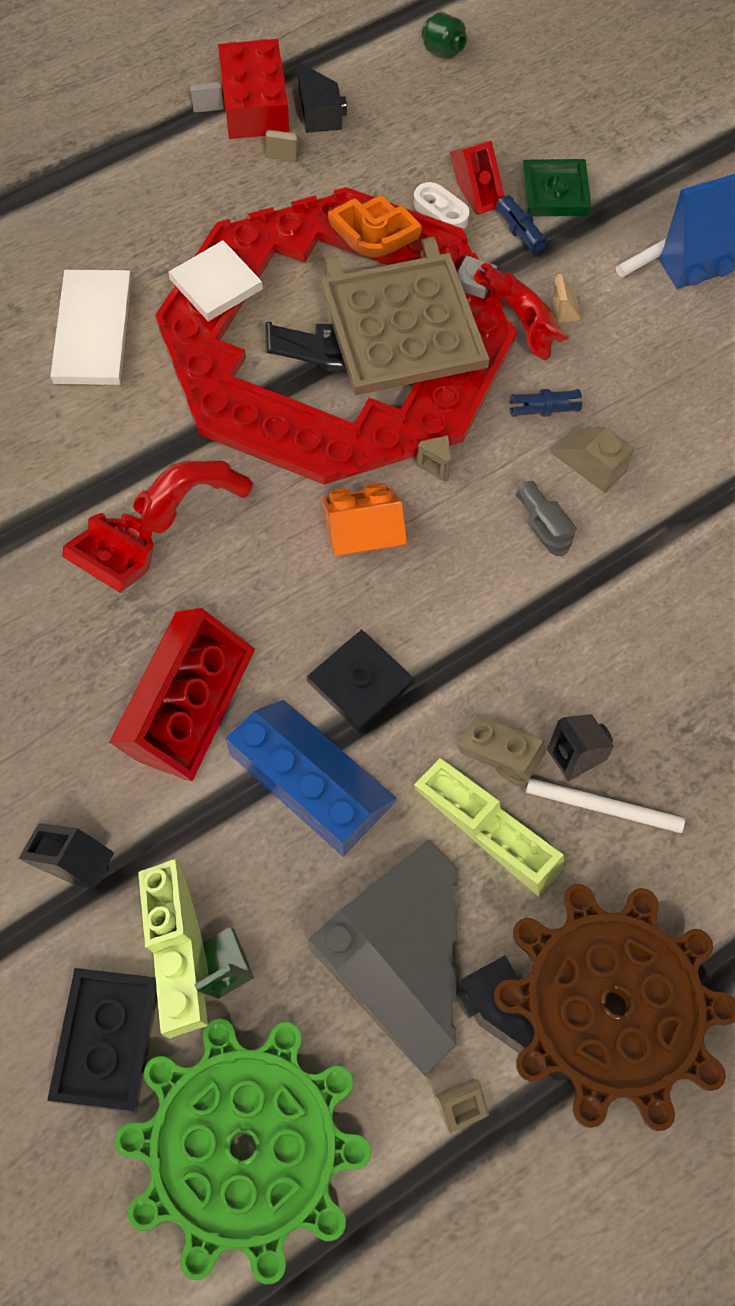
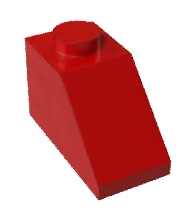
M492 140L450 151L457 184L475 214L479 215L494 210L497 202L504 197Z

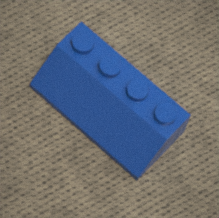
M284 700L253 711L226 737L230 756L342 857L351 850L397 801L394 795Z

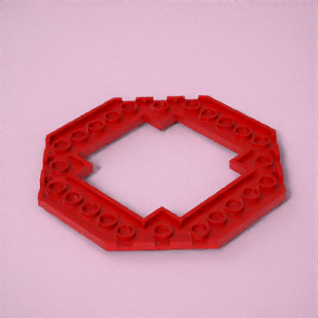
M343 187L334 190V195L317 199L316 195L292 201L291 207L277 211H274L273 207L248 213L247 219L231 223L230 219L222 220L215 224L195 256L224 241L258 278H260L275 253L305 263L318 241L369 258L352 249L331 227L328 212L355 198L361 204H364L376 197ZM390 203L394 208L399 207L398 205ZM407 208L405 209L422 225L419 239L387 256L369 258L385 265L421 259L420 251H423L421 239L434 237L440 255L450 253L457 273L466 256L478 259L476 253H472L467 243L468 237L463 228ZM174 286L155 315L159 331L199 435L324 485L416 457L418 445L421 441L448 436L449 446L464 442L515 342L517 333L512 322H508L503 312V305L500 299L494 295L493 291L489 289L484 299L464 292L489 357L488 368L414 383L401 409L369 397L355 423H352L235 377L246 359L245 349L221 341V338L245 300L212 320L207 321L184 294Z

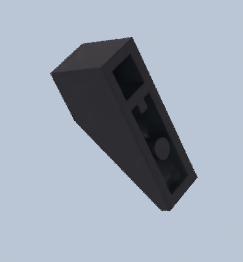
M504 955L461 979L458 986L460 993L456 995V998L467 1018L474 1016L480 1027L517 1053H520L532 1042L534 1036L533 1027L524 1016L509 1014L500 1010L495 1004L493 997L494 990L500 982L509 979L519 980L510 962ZM554 1072L549 1074L559 1082L567 1078L562 1073Z

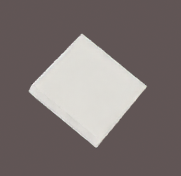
M224 241L217 243L169 271L170 280L207 321L212 320L263 289L262 281Z

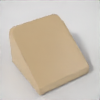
M557 274L551 296L556 320L558 322L581 320L577 296L564 276Z

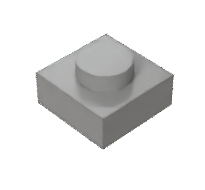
M466 256L457 273L463 290L468 294L484 299L489 289L476 283L474 277L478 268L487 272L481 267L483 263L487 262Z

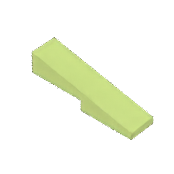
M441 758L414 784L415 790L538 897L545 892L565 869L564 855L503 811L499 800Z

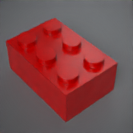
M261 39L218 44L229 139L266 136V131L268 130L290 133L288 100L279 40Z

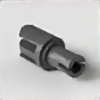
M534 481L523 483L517 489L516 496L530 513L529 525L551 554L555 556L565 555L572 545L577 530L576 526L558 502L546 500Z

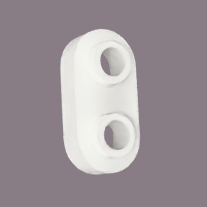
M433 182L420 184L415 189L414 207L419 213L463 228V230L467 227L469 208L452 193Z

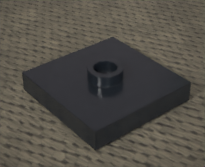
M362 629L307 676V682L359 733L414 684L415 680Z

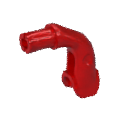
M483 263L481 267L487 272L478 268L474 277L475 282L493 291L498 299L505 302L515 312L527 333V342L531 351L539 358L547 361L551 355L553 341L556 340L561 343L563 340H568L569 336L563 332L547 304L534 291L520 282L511 273H502L492 267L491 264Z
M182 461L168 467L158 476L147 491L143 490L135 498L133 509L141 514V522L145 529L162 534L173 524L177 516L176 508L182 499L196 485L207 484L215 489L223 488L240 498H245L250 494L253 482L249 477L231 469L230 465L225 461Z

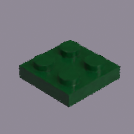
M586 159L523 160L522 178L526 212L530 213L531 216H590L592 206Z

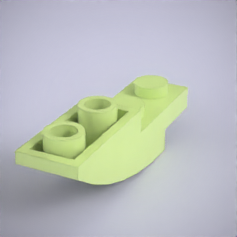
M176 859L138 872L145 947L153 952L160 1030L161 1034L169 1039L208 1026L205 995L196 991L194 986L209 976L204 946L191 895L181 866Z

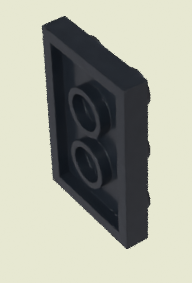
M74 968L47 1101L58 1104L137 1113L158 999L156 977Z

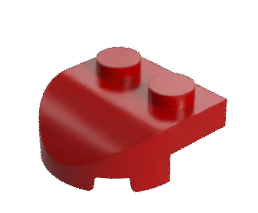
M99 513L88 519L87 530L63 546L62 557L121 593L148 571L154 547L151 538L152 531L145 529L141 520L132 515L123 513L121 518L118 519L105 518V513Z

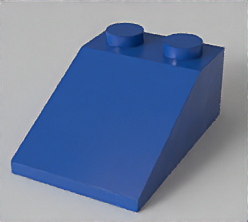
M735 174L681 189L659 260L676 289L689 285L695 286L702 281L718 276L724 277L735 271Z

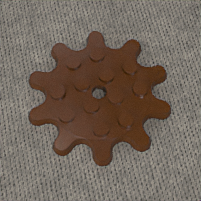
M574 884L564 893L563 899L568 918L563 927L549 929L533 918H524L519 920L513 928L515 943L530 957L532 963L531 971L524 979H509L500 982L494 990L493 997L495 1004L500 1010L505 1013L524 1016L533 1027V1040L529 1046L518 1054L516 1069L519 1075L529 1082L540 1081L548 1074L554 1072L566 1075L575 1087L574 1117L584 1127H598L604 1122L611 1102L615 1099L625 1098L636 1105L645 1125L655 1131H665L672 1126L675 1120V1111L671 1102L670 1091L676 1081L687 1079L705 1091H715L724 1084L726 1079L725 1069L706 1049L704 1035L711 1026H727L735 1022V999L728 993L708 990L699 980V966L713 951V941L710 936L700 929H691L678 937L665 934L657 924L656 915L659 903L653 892L644 888L635 889L629 894L626 906L619 913H609L600 908L590 888L582 884ZM608 993H615L623 998L626 1005L623 1016L615 1015L608 1008L604 1007Z

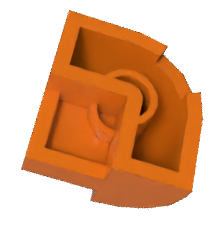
M382 194L364 204H361L355 198L328 212L331 227L352 249L369 258L387 256L419 239L422 225L402 205L394 208Z

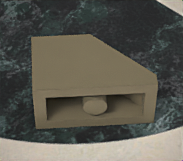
M607 427L572 428L551 449L550 453L606 493L627 471L634 447Z

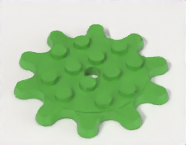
M221 1018L210 1021L203 1031L204 1055L197 1065L190 1068H182L165 1056L155 1057L147 1063L144 1070V1078L148 1086L158 1095V1112L148 1122L127 1123L116 1133L115 1147L118 1153L123 1157L143 1160L151 1171V1181L148 1188L129 1205L127 1215L129 1223L139 1231L151 1230L166 1221L179 1224L184 1230L186 1237L185 1247L180 1258V1267L183 1274L191 1280L197 1281L206 1278L213 1270L219 1255L227 1249L235 1248L247 1255L252 1273L259 1282L273 1284L284 1275L286 1269V1260L283 1252L284 1242L292 1231L308 1229L324 1241H333L338 1239L345 1230V1215L329 1197V1182L333 1175L339 1171L362 1169L367 1165L371 1156V1148L365 1138L356 1134H345L339 1131L333 1122L334 1108L339 1101L351 1093L353 1077L348 1069L342 1066H332L316 1075L302 1071L297 1062V1052L302 1040L301 1033L297 1026L292 1023L283 1022L277 1024L262 1047L249 1050L243 1048L238 1043L234 1028L227 1020ZM249 1134L255 1139L256 1149L249 1159L240 1161L233 1157L231 1144L236 1136Z

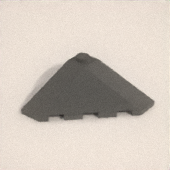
M430 840L341 909L309 938L310 951L424 1076L456 1046V1028H452V1002H456L457 968L452 967V943L457 942V909H453V886H457V867Z

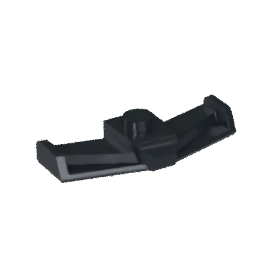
M272 322L265 323L266 354H275L315 363L325 371L347 370L332 324H316L315 334L275 326L272 325Z

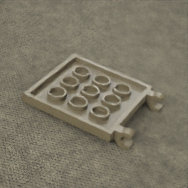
M434 237L421 239L423 251H420L421 259L343 274L338 255L324 258L327 269H325L326 277L320 278L321 290L355 395L488 368L489 357L450 253L440 255Z

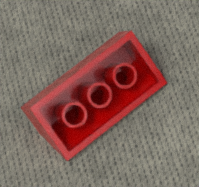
M202 607L176 611L109 743L142 764L181 779L193 781L255 648Z

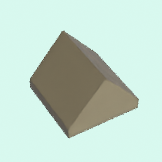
M273 130L266 131V158L297 162L302 139L292 133Z
M448 436L421 441L418 445L417 466L446 482L449 478L451 462Z
M470 1079L434 1095L449 1133L489 1116L481 1084L476 1079Z

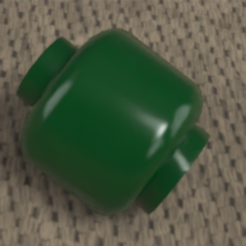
M444 12L436 13L428 18L422 29V39L426 50L445 59L454 58L465 48L467 43L464 22Z

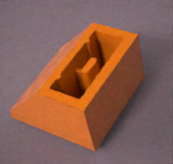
M373 483L364 486L365 490L351 492L348 488H341L330 491L329 496L321 497L330 546L335 556L407 545L402 501L391 486L386 487L385 483Z

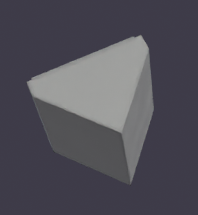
M219 81L197 83L190 86L194 112L224 110L221 83Z

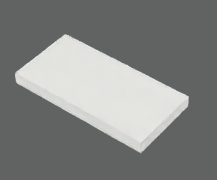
M64 270L50 375L53 384L121 385L132 281L130 270Z

